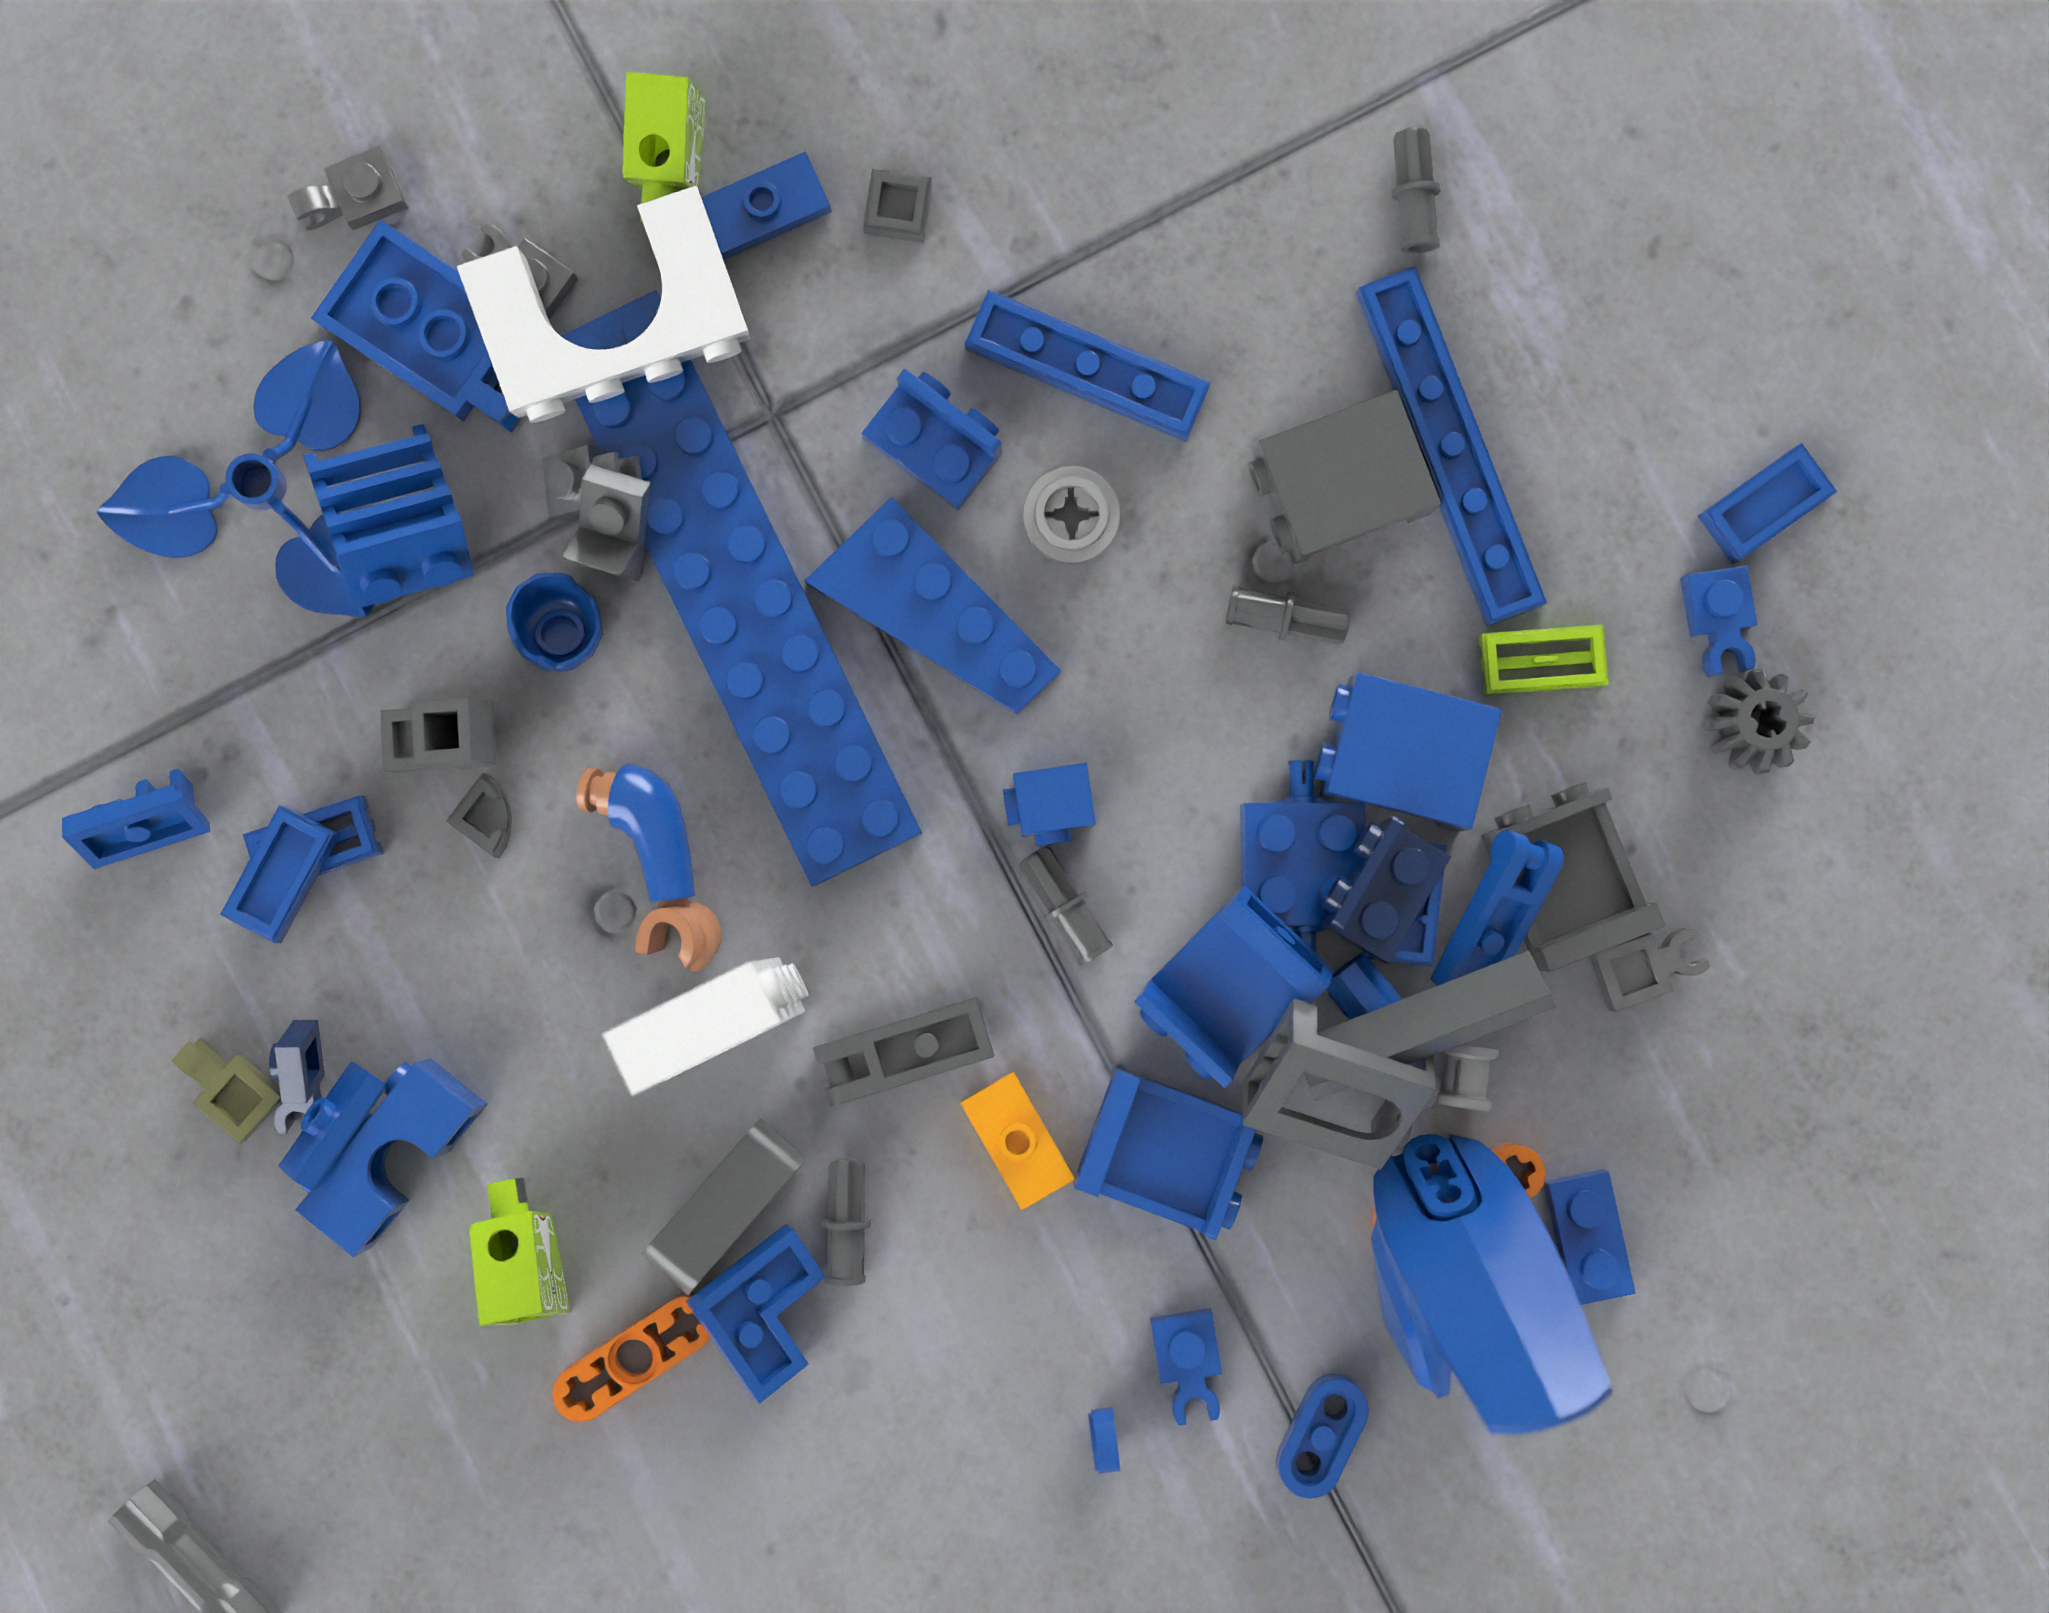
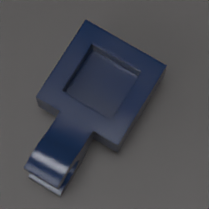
M293 1020L278 1043H274L271 1048L269 1071L273 1080H279L282 1101L274 1114V1125L279 1134H287L294 1122L293 1112L305 1114L308 1108L318 1098L322 1097L320 1082L325 1076L318 1020Z

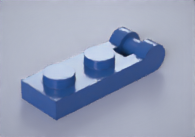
M1502 830L1497 834L1491 845L1490 855L1492 861L1430 977L1436 986L1516 955L1561 871L1564 856L1559 846L1542 840L1531 844L1525 835L1511 830ZM1524 867L1525 872L1520 882H1516L1522 868Z

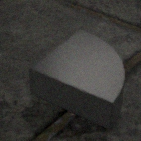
M482 773L446 822L491 856L500 858L508 844L511 833L512 818L510 805L500 785L489 774Z

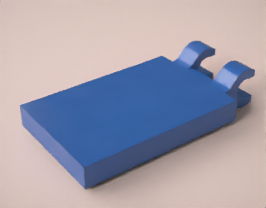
M379 220L311 319L463 422L473 407H475L512 433L522 417L518 418L508 409L504 395L496 391L500 384L458 270L382 220Z

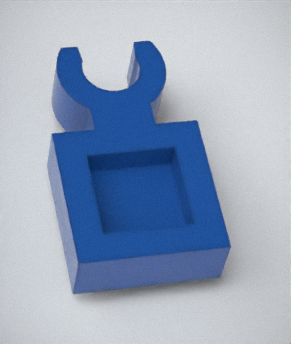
M1747 565L1688 574L1680 578L1690 637L1708 635L1709 646L1705 649L1702 657V666L1707 677L1723 674L1720 658L1724 651H1729L1735 655L1739 673L1754 669L1756 661L1755 652L1752 646L1741 636L1742 629L1757 626Z
M1211 1309L1150 1318L1160 1383L1165 1384L1178 1381L1179 1387L1175 1390L1171 1400L1175 1421L1179 1426L1186 1425L1184 1407L1192 1398L1203 1399L1207 1403L1210 1420H1218L1220 1414L1219 1402L1215 1392L1205 1383L1204 1378L1222 1374Z

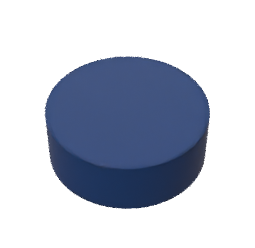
M1113 1408L1091 1410V1413H1088L1095 1471H1098L1099 1474L1119 1472L1121 1470Z

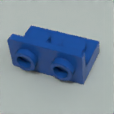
M904 368L897 377L898 387L861 433L862 437L959 511L1002 455V442L996 438L999 429L977 410L971 408L965 414L948 401V398L951 396L950 391L930 374L922 372L917 378Z

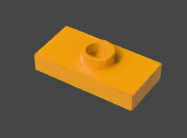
M1014 1071L960 1102L1021 1210L1075 1180L1072 1171Z

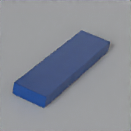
M989 289L964 344L965 350L1185 442L1189 437L1211 382Z

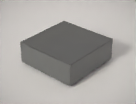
M872 169L863 226L864 233L924 242L933 185L932 177Z

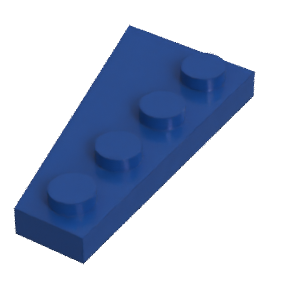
M893 497L881 506L804 580L806 585L824 596H828L849 609L856 616L902 642L903 645L949 671L953 676L1016 715L1061 673V670Z

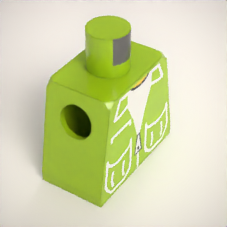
M626 72L622 171L624 179L636 189L642 190L641 204L696 185L699 188L707 100L689 77ZM670 152L667 161L663 165L656 167L657 159L663 153Z
M524 1178L507 1179L487 1184L491 1219L472 1223L469 1228L479 1326L513 1325L571 1312L554 1221L551 1214L529 1211ZM517 1237L518 1249L514 1255L512 1251V1244L514 1239Z

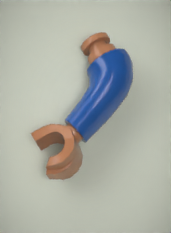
M627 763L618 772L608 771L605 774L597 768L589 767L585 769L579 779L576 791V802L579 810L592 813L597 809L599 814L609 817L612 828L622 830L633 840L641 862L649 900L658 904V908L651 911L641 921L634 952L648 955L664 950L667 931L671 924L678 930L681 937V950L678 957L685 968H690L694 973L704 970L718 952L722 941L721 926L716 915L707 906L696 901H688V897L695 896L691 854L680 804L671 787L653 771L634 764Z

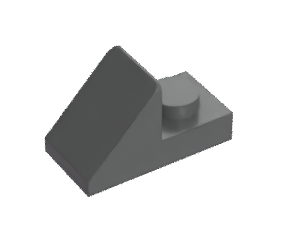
M590 464L581 482L579 527L563 553V559L639 581L643 574L650 482Z

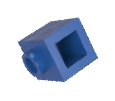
M1087 762L1013 773L1015 788L1003 789L1008 826L1020 824L1022 837L1035 836L1036 846L1071 842V830L1094 827L1096 825Z

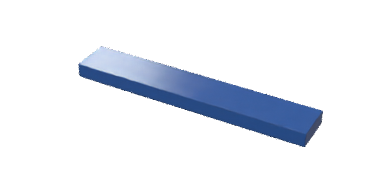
M1416 266L1360 286L1356 292L1392 387L1394 390H1398L1439 496L1441 502L1440 510L1486 627L1545 605L1547 603Z

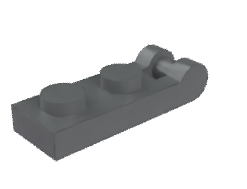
M977 997L812 1047L817 1064H824L830 1083V1087L825 1088L830 1107L995 1057ZM864 1052L870 1075L854 1079L848 1056Z

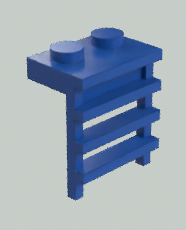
M424 424L412 426L413 437L318 461L315 452L303 455L353 609L372 604L386 603L397 597L433 587L446 586L455 581L474 576L462 520L455 508L451 491L446 484L441 465L436 458L430 436ZM424 461V463L327 488V486ZM431 487L434 488V489H432V490H428V491H425V492L413 494V495L406 496V497H402V498H399V499L387 501V502L380 503V504H376V505H373V506L361 508V509L354 510V511H350V512H347V513H343V514H339V515L336 514V513H338V512H342V511H345V510L357 508V507L364 506V505H368V504H371V503L383 501V500L390 499V498H394V497H397V496L409 494V493L416 492V491H420V490H423V489H427V488H431Z

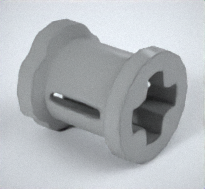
M1461 1044L1443 1051L1448 1054L1444 1092L1438 1093L1436 1103L1460 1108L1492 1111L1493 1102L1487 1099L1491 1061L1498 1059L1499 1050Z

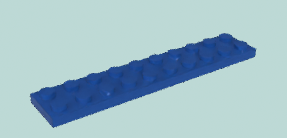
M654 290L561 335V337L587 349L605 350L623 346L635 340L649 327L657 314L661 297L657 290ZM692 360L681 363L682 373L662 381L648 383L646 375L623 382L622 385L625 390L623 393L603 401L589 403L587 395L579 397L575 401L597 446L603 447L605 453H618L619 460L631 456H639L642 480L650 482L645 545L811 887H815L923 834Z

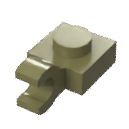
M201 1038L194 1044L191 1041L187 1042L171 1060L183 1073L204 1088L193 1104L239 1144L247 1141L281 1102L280 1087L242 1054L236 1055L226 1065L220 1054Z

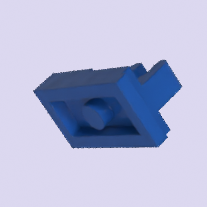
M179 769L170 771V786L156 790L147 779H144L135 786L136 797L96 805L91 809L62 818V838L93 869L211 832L209 820L195 806L192 783Z

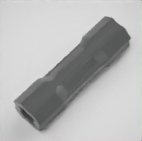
M156 1479L142 1487L109 1519L108 1523L140 1556L150 1559L201 1613H282L251 1579L242 1577L190 1523L187 1512Z

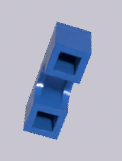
M431 1058L414 1062L412 1066L407 1062L399 1066L385 1082L386 1089L383 1093L387 1097L373 1114L368 1113L317 1189L310 1191L302 1186V1189L308 1194L295 1211L352 1257L371 1249L410 1201L390 1183L386 1175L385 1159L390 1147L397 1140H405L417 1145L432 1158L450 1152L488 1105Z

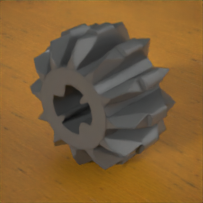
M1762 669L1749 671L1745 681L1738 676L1728 678L1724 681L1726 695L1715 694L1708 700L1710 707L1719 713L1720 716L1705 720L1702 727L1708 731L1719 730L1721 735L1720 739L1713 742L1710 750L1718 754L1732 749L1729 757V767L1739 770L1749 763L1756 775L1769 773L1772 763L1779 768L1790 766L1794 762L1791 749H1806L1811 743L1806 735L1798 730L1801 726L1813 724L1816 718L1810 713L1799 714L1797 708L1799 704L1805 701L1808 693L1799 690L1786 694L1789 676L1778 674L1768 681ZM1752 712H1761L1759 722L1766 727L1765 732L1756 733L1758 722L1750 717Z

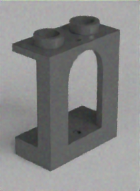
M1293 998L1244 1079L1242 1125L1381 1170L1395 1148L1402 1149L1405 1146L1412 1130V1124L1422 1109H1430L1437 1098L1440 1089V1075L1435 1073L1434 1055L1407 1065L1317 1035V1006ZM1303 1072L1386 1099L1371 1121V1133L1354 1131L1284 1108L1282 1105Z

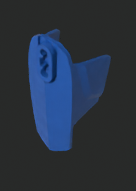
M1435 1134L1419 1135L1411 1139L1405 1145L1402 1154L1395 1156L1391 1154L1382 1169H1378L1373 1176L1376 1222L1371 1235V1244L1383 1320L1418 1385L1432 1391L1437 1398L1450 1394L1451 1373L1453 1372L1487 1430L1492 1434L1515 1435L1547 1430L1574 1421L1599 1407L1612 1394L1608 1376L1567 1269L1545 1224L1519 1180L1508 1166L1481 1141L1449 1134L1450 1138L1447 1139ZM1432 1163L1437 1164L1439 1171L1431 1175L1429 1164Z

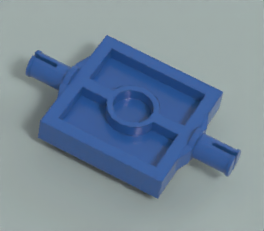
M1314 760L1288 761L1290 797L1274 803L1240 804L1241 887L1245 885L1316 952V932L1326 930L1321 925L1329 913L1321 905L1336 879L1340 875L1349 879L1360 860L1359 857L1352 853L1359 838L1366 829L1365 803H1333L1320 797H1314Z

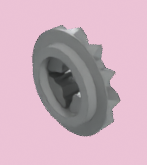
M1065 466L1047 472L1033 484L1024 502L1023 522L1029 541L1048 559L1073 565L1097 558L1114 540L1120 522V506L1113 488L1102 476L1087 468ZM1068 491L1074 492V501H1077L1079 511L1088 512V515L1098 514V517H1089V520L1079 522L1078 529L1075 532V540H1069V532L1066 531L1063 521L1045 518V516L1054 515V512L1064 510L1065 501H1068Z

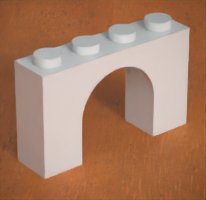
M697 185L637 205L660 269L662 297L657 314L649 327L635 340L623 346L605 350L587 349L577 346L557 334L549 322L527 259L517 246L457 266L508 409L518 418L528 415L530 423L541 422L563 414L566 411L563 403L587 395L589 403L603 401L625 391L622 385L623 382L646 375L648 383L662 381L682 373V362L704 355L706 362L712 363L727 359L742 351L739 343L750 340V335Z
M779 957L750 961L603 1033V1036L631 1095H634L806 1012L800 1000L809 995L793 963L783 966Z

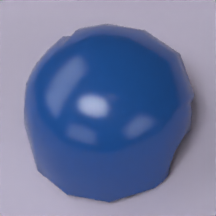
M565 573L535 574L516 586L506 606L507 631L512 644L523 658L535 667L548 672L554 670L559 673L576 669L593 657L603 636L601 612L595 597L577 584L572 576Z

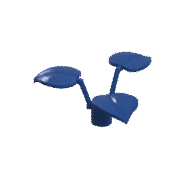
M330 340L316 342L297 349L279 361L264 376L254 396L255 420L264 431L276 436L286 437L282 443L273 449H265L262 456L249 453L235 458L229 464L225 474V482L220 485V491L215 497L209 498L210 482L199 467L180 457L162 456L150 459L134 469L115 493L97 510L100 519L115 534L131 545L158 556L184 558L202 552L214 542L217 536V524L210 510L222 507L232 496L255 510H268L272 508L299 535V537L292 538L281 546L275 561L278 584L292 602L315 613L358 618L369 615L375 604L353 609L323 514L308 529L283 503L282 499L287 489L286 478L283 472L275 465L279 458L294 449L297 440L308 449L327 451L347 441L358 425L360 418L358 391L337 346Z

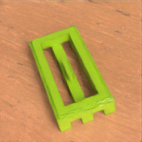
M1603 624L1483 633L1478 636L1479 648L1482 649L1480 667L1481 672H1484L1483 696L1597 688L1609 685ZM1581 640H1590L1591 651L1497 658L1496 647ZM1582 664H1592L1593 674L1499 681L1498 671Z

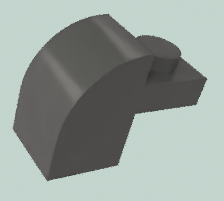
M473 697L413 701L411 702V708L380 710L383 772L399 773L450 768L465 770L496 765L493 701Z

